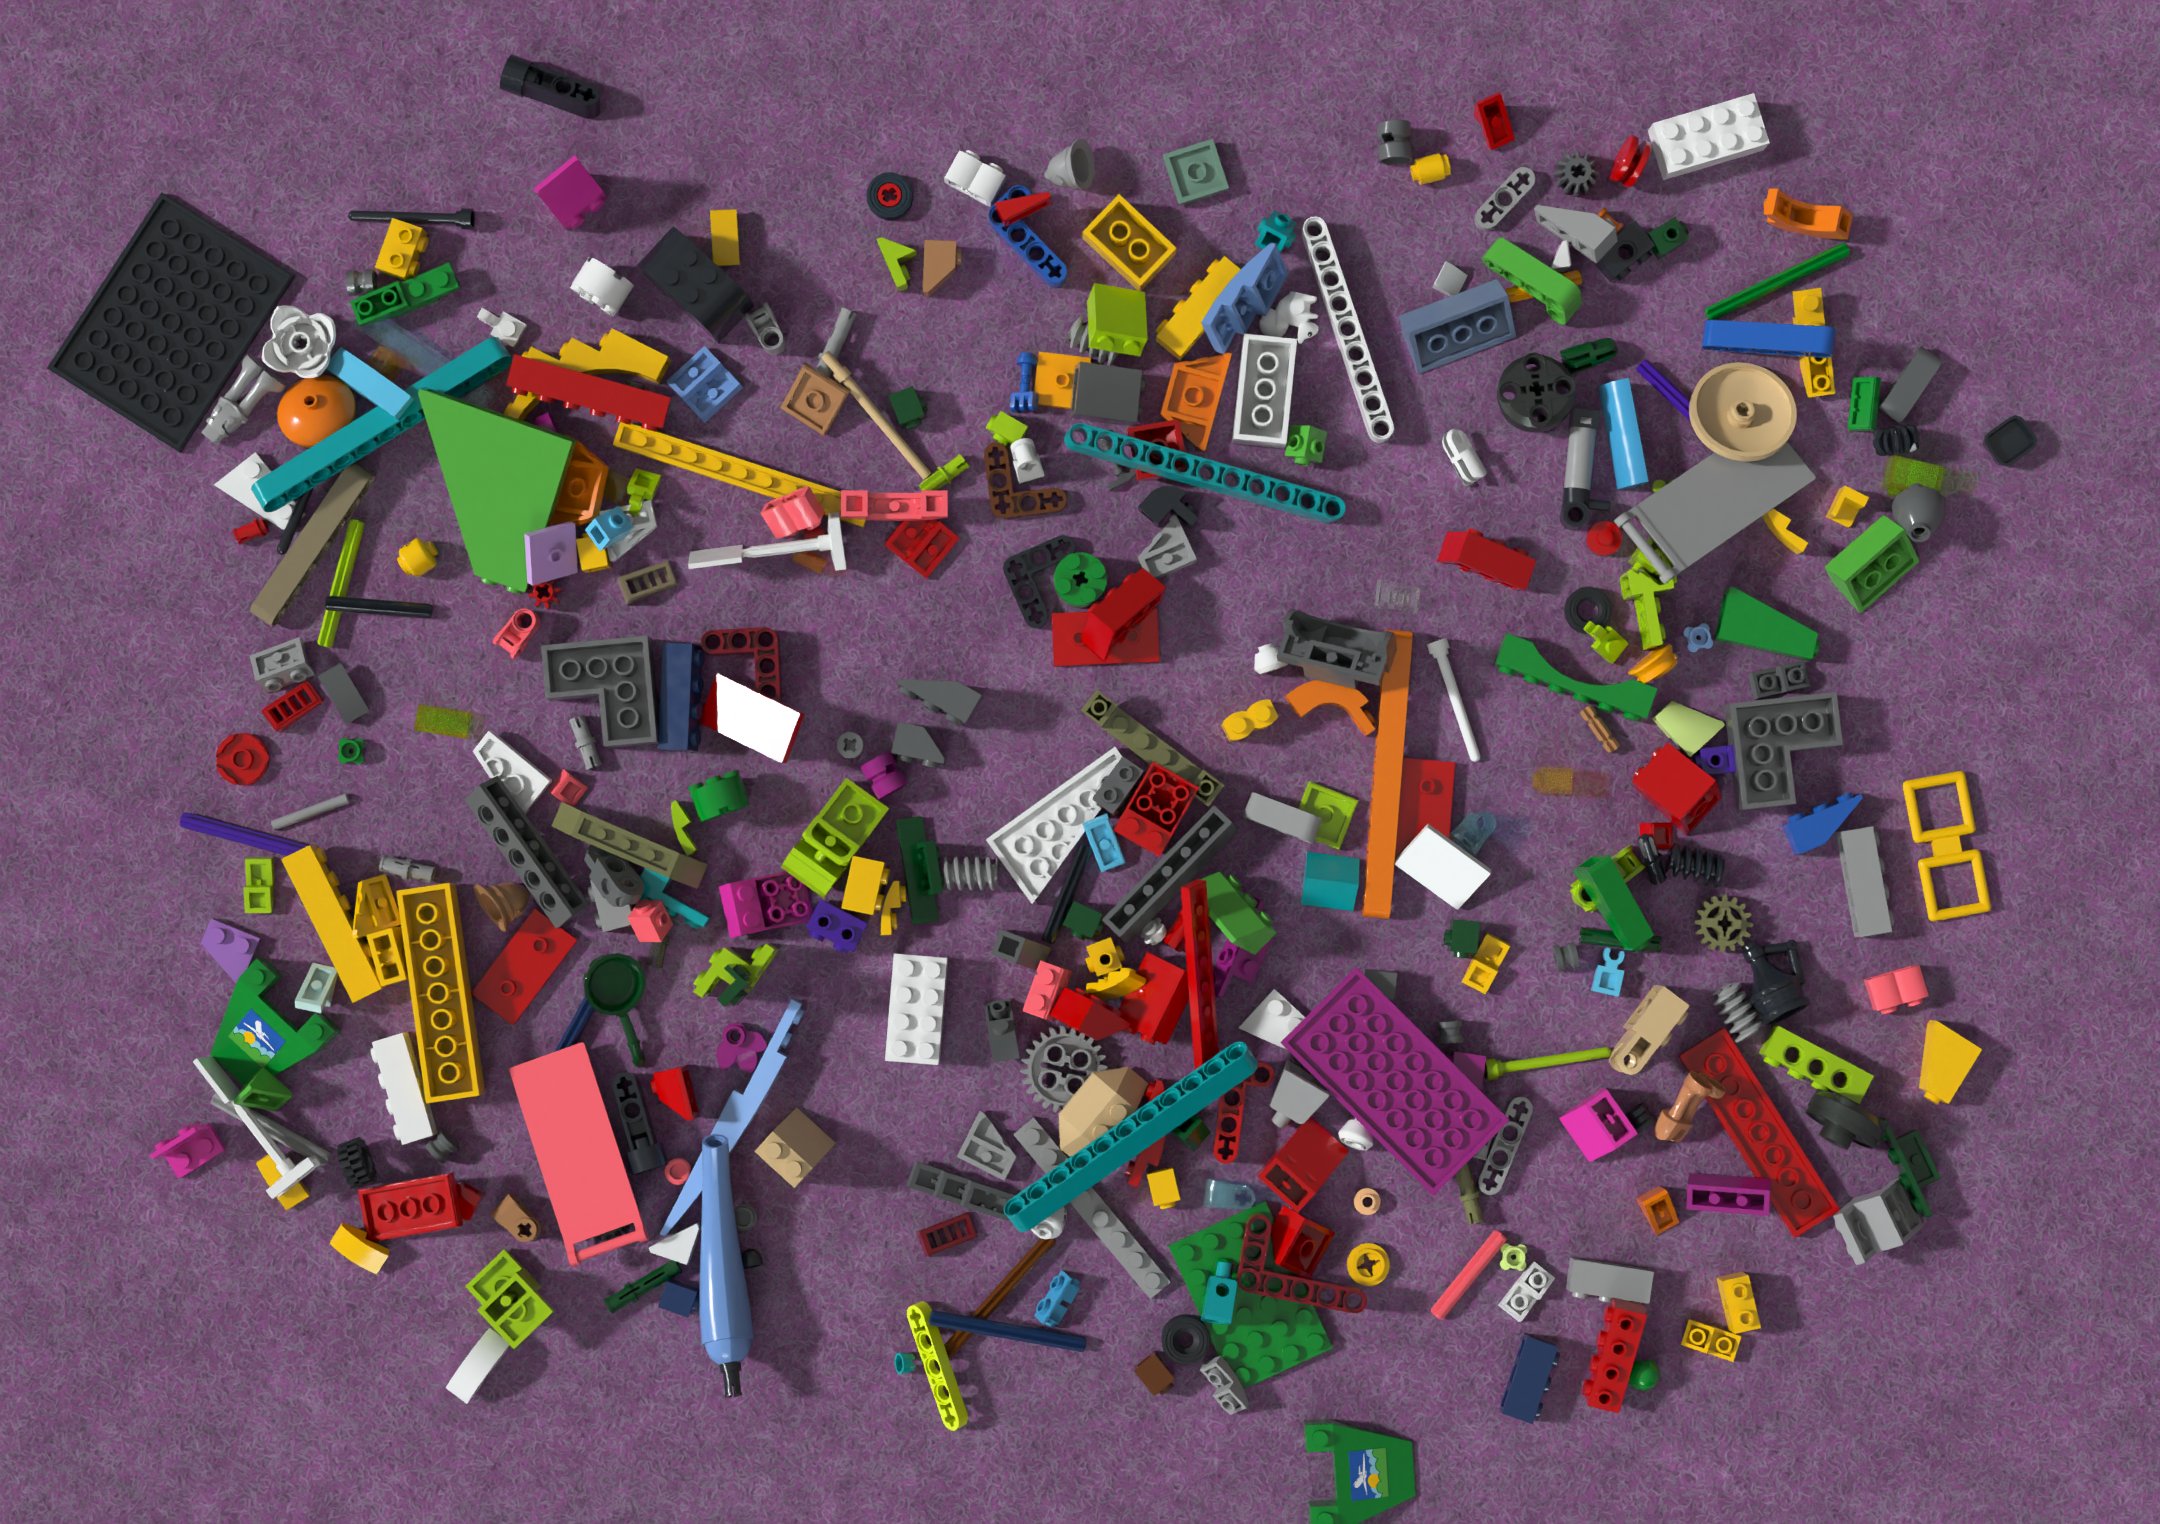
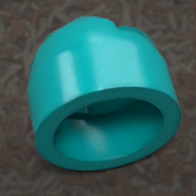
M909 1352L897 1353L894 1361L896 1372L898 1374L911 1373L916 1368V1365H913V1360L916 1357Z

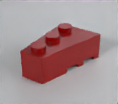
M1469 528L1468 531L1447 532L1437 562L1455 564L1462 571L1468 573L1469 570L1483 576L1486 580L1514 590H1526L1536 563L1535 559L1528 557L1529 553L1519 548H1514L1513 550L1506 548L1505 542L1495 538H1491V540L1483 538L1484 534L1475 529Z
M1143 567L1135 574L1133 572L1130 573L1119 588L1113 587L1101 603L1096 602L1090 607L1087 612L1089 617L1081 641L1105 660L1110 655L1111 645L1116 640L1122 642L1127 637L1124 632L1135 623L1139 625L1161 602L1166 587Z

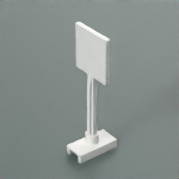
M839 512L828 513L827 535H819L818 538L752 546L747 549H743V545L690 551L688 567L689 569L741 563L743 557L756 558L819 549L820 551L831 550L835 570H845L846 559Z
M204 1057L193 1061L225 1104L232 1103L237 1114L276 1163V1168L282 1177L266 1190L272 1199L277 1196L281 1197L322 1164L315 1155L307 1157L295 1166L289 1157L286 1158L247 1106L234 1104L233 1099L239 1093V1089L215 1058Z

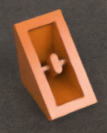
M1658 1186L1636 1198L1656 1236L1680 1223L1666 1189Z

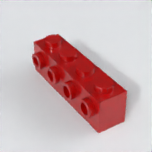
M1613 1297L1611 1306H1606L1603 1321L1606 1322L1603 1331L1599 1330L1596 1340V1346H1599L1596 1355H1592L1589 1370L1592 1371L1590 1379H1585L1582 1389V1395H1585L1587 1406L1615 1413L1620 1412L1647 1318L1644 1305Z

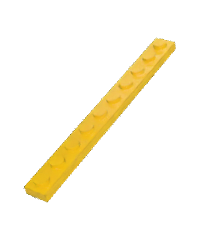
M622 422L619 424L613 442L614 447L773 499L809 486L825 511V516H828V513L839 512L841 521L862 528L865 526L866 520L841 518L840 491L666 434L643 429L641 426L632 423L631 425Z

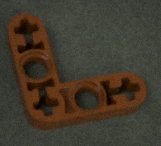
M996 442L986 447L984 458L991 510L995 517L999 519H1012L1060 512L1065 508L1067 497L1063 490L1059 488L1013 493L1006 447ZM994 448H998L999 452L1004 453V456H1001L999 461L1000 467L1006 465V469L998 468L990 471L989 467H995L994 459L992 457L989 458V454L993 453ZM1003 474L1007 478V484L1003 488L993 486L992 478L995 475ZM1009 491V495H1004L1005 504H1010V508L1006 509L1005 514H1001L1000 510H995V506L1000 504L999 495L993 497V492L1004 493ZM1053 493H1057V496L1063 499V501L1058 503V507H1053L1052 503H1045L1046 509L1040 510L1041 501L1038 495L1044 494L1043 499L1047 500L1052 498ZM1028 496L1033 497L1037 502L1035 509L1031 511H1026L1021 506L1022 500Z

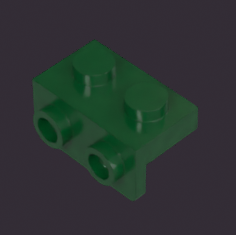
M728 964L724 969L735 981L717 999L724 1007L739 1005L748 995L745 990L753 983L749 978L752 974L742 964Z

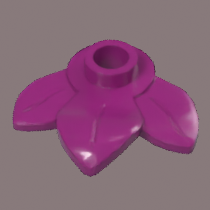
M734 1022L727 1025L722 1034L723 1042L716 1051L719 1067L721 1070H725L736 1063L743 1070L749 1073L754 1072L758 1063L757 1052L767 1049L766 1040L759 1032L748 1031L747 1027L742 1023ZM733 1031H738L741 1034L739 1040L732 1038Z

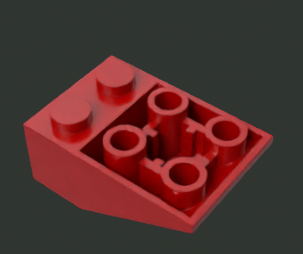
M1153 761L1115 826L1114 831L1160 857L1200 787Z
M1310 1116L1304 1124H1301L1256 1175L1298 1213L1316 1194L1349 1153V1150Z

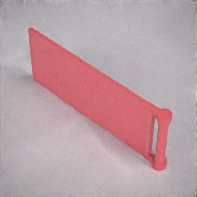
M581 1042L511 1067L509 1072L571 1267L580 1265L581 1261L631 1243L648 1241V1232L644 1226L585 1043ZM632 1223L635 1225V1231L580 1251H577L574 1244Z

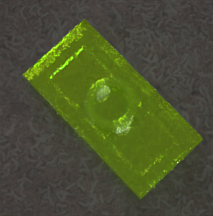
M418 704L414 730L468 739L472 713Z

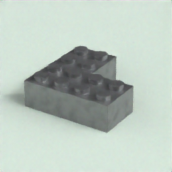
M636 636L541 645L546 699L554 701L599 696L603 746L606 748L658 744L659 713L651 637Z
M1837 692L1724 705L1728 745H1733L1736 772H1732L1736 811L1796 804L1790 751L1843 745Z

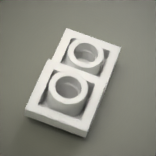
M1532 1262L1498 1306L1518 1322H1521L1535 1302L1541 1299L1555 1278L1536 1262Z

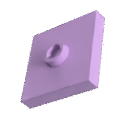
M568 521L524 533L527 583L533 586L578 573L575 523Z

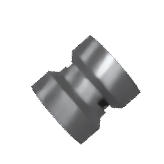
M374 268L365 269L363 272H358L356 269L347 270L346 287L348 295L359 296L360 293L368 294L377 290L378 278L376 270Z

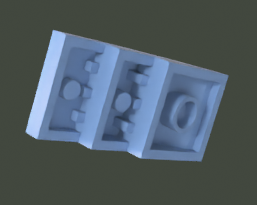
M1270 243L1231 279L1202 320L1201 324L1216 352L1224 354L1235 333L1246 334L1256 314L1267 315L1289 274L1276 244Z

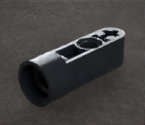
M513 54L507 59L500 79L501 90L520 97H528L586 119H592L599 115L601 104L600 92L597 87L538 66L532 61Z
M624 1072L618 1074L614 1078L612 1085L631 1150L626 1154L632 1175L668 1165L663 1142L657 1143L639 1078L632 1073ZM624 1078L632 1081V1085L629 1086L630 1095H636L637 1098H629L624 1101V1097H629L627 1089L621 1088ZM632 1103H637L640 1107V1113L636 1118H631L628 1114V1107ZM647 1132L648 1137L635 1140L634 1135Z

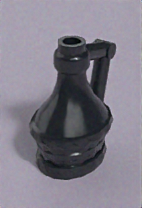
M1795 940L1765 945L1763 947L1758 945L1756 941H1752L1742 947L1743 957L1751 965L1753 971L1751 998L1748 1002L1762 1016V1023L1769 1026L1785 1020L1810 1005V999L1804 996L1801 986L1805 983V977ZM1787 953L1792 974L1779 969L1770 963L1765 956Z

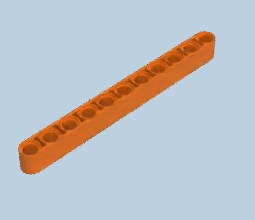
M1385 629V631L1395 633L1397 651L1390 672L1384 673L1380 684L1381 695H1379L1377 717L1379 722H1377L1375 742L1377 748H1375L1373 767L1375 774H1373L1371 792L1373 801L1370 804L1369 825L1371 827L1368 829L1367 851L1369 852L1366 854V880H1364L1362 917L1389 919L1413 633L1412 631Z

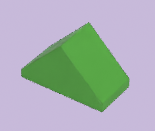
M262 1067L244 1084L233 1101L236 1105L277 1111L293 1095L287 1087Z

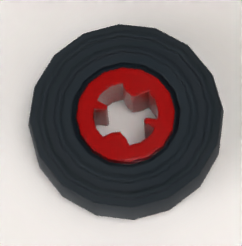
M894 172L882 173L869 183L866 192L867 203L870 210L877 217L884 220H896L903 217L910 210L913 203V190L910 183L902 175ZM892 190L895 191L894 196L897 197L896 200L890 199L888 202H885L886 198L883 194L885 192L890 193Z

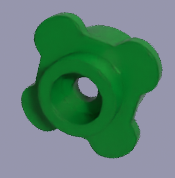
M342 738L339 740L338 761L340 763L355 762L356 764H361L364 762L365 758L362 752L365 742L363 739L348 740L347 738ZM350 749H353V750H354V752H353L352 754L349 753V750H350Z

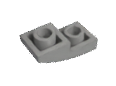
M1220 1355L1204 1362L1200 1371L1217 1388L1213 1397L1229 1415L1246 1409L1249 1403L1243 1387L1223 1357Z

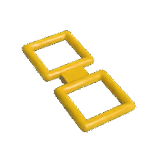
M1956 771L1905 781L1903 783V791L1913 840L1916 843L1931 841L1934 857L1923 858L1918 861L1929 920L1934 922L1990 911L1991 902L1981 852L1978 849L1962 851L1959 838L1960 835L1971 834L1976 830L1965 773L1963 771ZM1956 782L1964 824L1922 831L1915 790ZM1971 861L1979 903L1938 910L1930 868Z

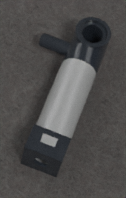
M1573 408L1570 411L1568 427L1570 433L1562 510L1559 516L1562 526L1569 530H1577L1585 525L1590 516L1589 510H1610V501L1589 499L1596 431L1599 428V410ZM1574 509L1579 512V522H1573L1569 519V510Z

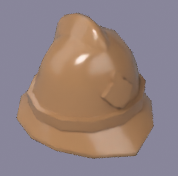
M505 882L487 887L480 884L473 886L475 896L482 909L495 925L504 932L507 931L509 923L513 922L514 918H518L524 913L530 897L528 890L516 882Z

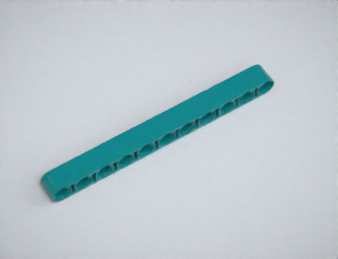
M491 337L403 390L414 401L398 420L377 406L257 480L251 487L253 494L265 512H274L426 419L418 395L420 388L428 387L460 398L508 368L513 360L500 338Z
M1074 424L1064 436L1065 445L1074 452L1322 523H1332L1341 518L1345 513V503L1337 496L1088 424ZM1075 431L1080 432L1084 436V443L1075 442L1072 433ZM1098 440H1107L1110 445L1109 450H1102L1098 445ZM1125 446L1133 448L1135 452L1134 458H1129L1124 454ZM1154 453L1158 455L1160 465L1152 464L1149 460V454ZM1175 461L1184 463L1186 467L1185 472L1176 470L1174 466ZM1201 468L1209 470L1211 474L1210 480L1202 478L1200 475ZM1226 475L1234 477L1236 481L1235 487H1230L1226 483ZM1251 482H1255L1260 486V494L1253 493L1250 487ZM1277 489L1285 493V501L1278 500L1276 497ZM1301 497H1306L1310 500V509L1303 507ZM1327 504L1334 506L1336 510L1335 516L1327 513Z
M1244 1042L1231 1044L1011 1198L1004 1206V1214L1018 1231L1027 1232L1252 1075L1258 1068L1256 1058Z

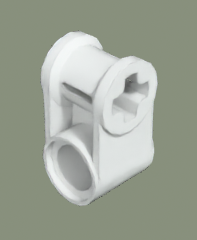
M1023 438L1015 441L1011 445V452L1019 484L1044 477L1041 461L1036 453L1033 440Z

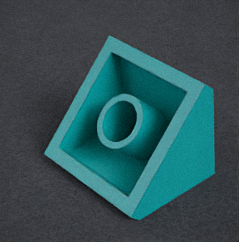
M1307 852L1300 904L1353 911L1359 886L1360 859Z

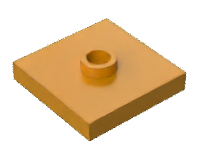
M1039 352L1034 392L1039 393L1038 406L1070 409L1075 365L1079 362L1091 363V359L1089 357Z

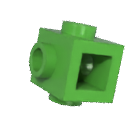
M1290 425L1285 456L1294 459V464L1300 466H1310V463H1322L1327 432L1310 425Z

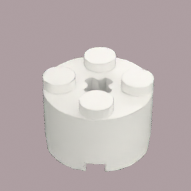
M588 257L572 282L570 289L578 293L585 301L592 305L595 303L601 310L614 317L634 285L624 277L620 279V276L615 273L616 271L594 258Z

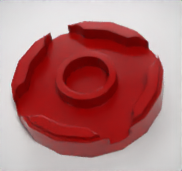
M239 733L230 735L221 742L216 752L217 770L223 779L232 784L243 786L254 784L265 775L269 768L270 756L268 748L261 739L253 734Z

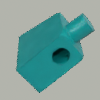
M1218 1261L1216 1275L1208 1278L1201 1321L1221 1325L1231 1324L1237 1288V1280L1231 1279L1234 1264ZM1217 1286H1223L1226 1289L1224 1297L1216 1293Z

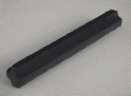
M327 596L325 600V609L328 611L431 618L433 609L432 605L427 603Z
M1080 844L1043 932L1042 940L1054 944L1093 851L1092 847Z

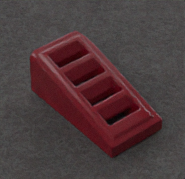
M969 1212L917 1231L926 1257L978 1237ZM958 1221H963L967 1232L966 1236H962ZM952 1224L957 1239L952 1240L948 1225ZM942 1228L947 1242L945 1244H942L937 1231ZM930 1232L936 1244L934 1248L931 1247L927 1236Z

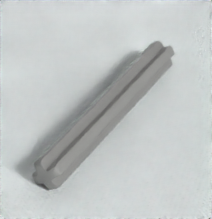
M217 1093L213 1095L210 1102L212 1105L243 1122L232 1103L225 1104ZM249 1108L271 1138L305 1157L316 1155L322 1163L321 1166L328 1163L331 1157L330 1152Z

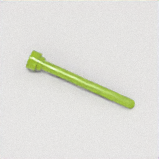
M1608 1047L1509 1062L1496 1061L1495 1058L1486 1059L1484 1072L1487 1081L1497 1080L1499 1076H1503V1073L1608 1058L1611 1055V1050Z

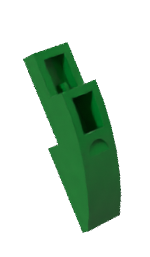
M447 263L402 283L396 281L350 301L359 326H364L391 319L440 301V297L461 289L452 264Z

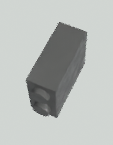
M1079 362L1075 365L1070 418L1128 426L1137 423V420H1140L1142 415V404H1139L1140 394L1143 393L1145 387V379L1141 378L1142 370Z

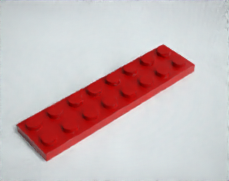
M1724 1027L1678 1055L1688 1073L1692 1070L1698 1074L1699 1072L1705 1073L1725 1087L1726 1093L1722 1098L1716 1099L1707 1096L1705 1100L1754 1177L1771 1179L1770 1202L1792 1237H1798L1840 1210Z

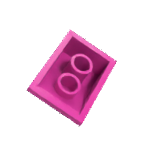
M575 155L534 188L540 199L566 230L579 227L585 220L583 217L590 211L594 213L601 209L605 204L604 200L607 198Z

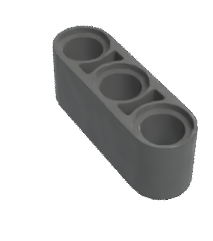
M1922 346L1912 355L1913 359L1910 358L1897 377L1899 380H1895L1882 399L1884 402H1880L1878 405V409L1898 423H1901L1943 362V360Z

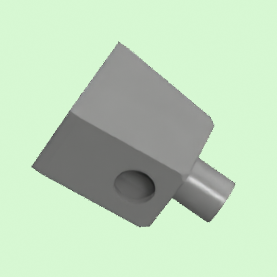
M1287 1060L1270 1102V1107L1277 1111L1272 1118V1122L1280 1128H1286L1291 1119L1299 1124H1304L1329 1097L1330 1092L1310 1072Z

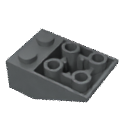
M898 679L896 682L901 687L899 689L901 694L913 701L916 697L922 699V705L936 714L941 710L947 714L945 716L946 720L958 727L962 723L968 726L983 700L981 694L956 681Z

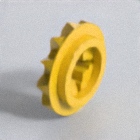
M1373 1243L1358 1245L1351 1250L1347 1259L1349 1275L1356 1283L1363 1286L1379 1284L1386 1278L1389 1272L1390 1262L1387 1253L1380 1246ZM1365 1253L1370 1260H1379L1372 1265L1373 1275H1370L1366 1268L1357 1269V1267L1364 1263Z

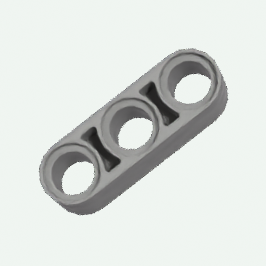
M1252 792L1243 814L1245 819L1253 820L1255 823L1313 844L1323 820L1313 814Z

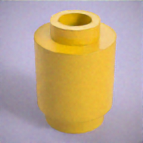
M1437 153L1414 159V165L1410 166L1413 181L1418 180L1419 185L1443 180L1445 176L1451 175L1450 163L1446 154L1440 155Z

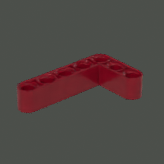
M767 627L709 630L703 634L701 646L704 651L711 655L754 654L756 691L763 693L766 687L773 686L776 689V695L773 699L783 703L780 639L774 630ZM767 633L772 634L774 638L772 645L763 647L760 643L761 637ZM738 635H745L747 637V644L743 648H736L734 646V639ZM713 636H718L721 641L720 646L715 650H710L708 648V640ZM773 660L775 669L771 673H763L761 669L763 662Z
M1255 1212L1247 1218L1236 1271L1237 1284L1242 1291L1348 1313H1360L1365 1309L1367 1298L1363 1291L1356 1286L1264 1268L1271 1233L1270 1220L1261 1212ZM1263 1219L1266 1222V1227L1262 1232H1254L1251 1229V1224L1254 1220ZM1256 1245L1261 1249V1253L1257 1258L1250 1259L1246 1256V1250L1249 1246ZM1246 1272H1252L1256 1276L1255 1282L1251 1285H1244L1241 1282V1277ZM1273 1277H1278L1282 1280L1281 1287L1276 1291H1272L1267 1287L1268 1281ZM1298 1283H1306L1308 1285V1291L1303 1296H1298L1294 1293V1287ZM1325 1288L1334 1290L1335 1295L1330 1301H1324L1320 1298L1321 1291ZM1352 1293H1357L1361 1296V1301L1357 1306H1349L1347 1304V1298Z

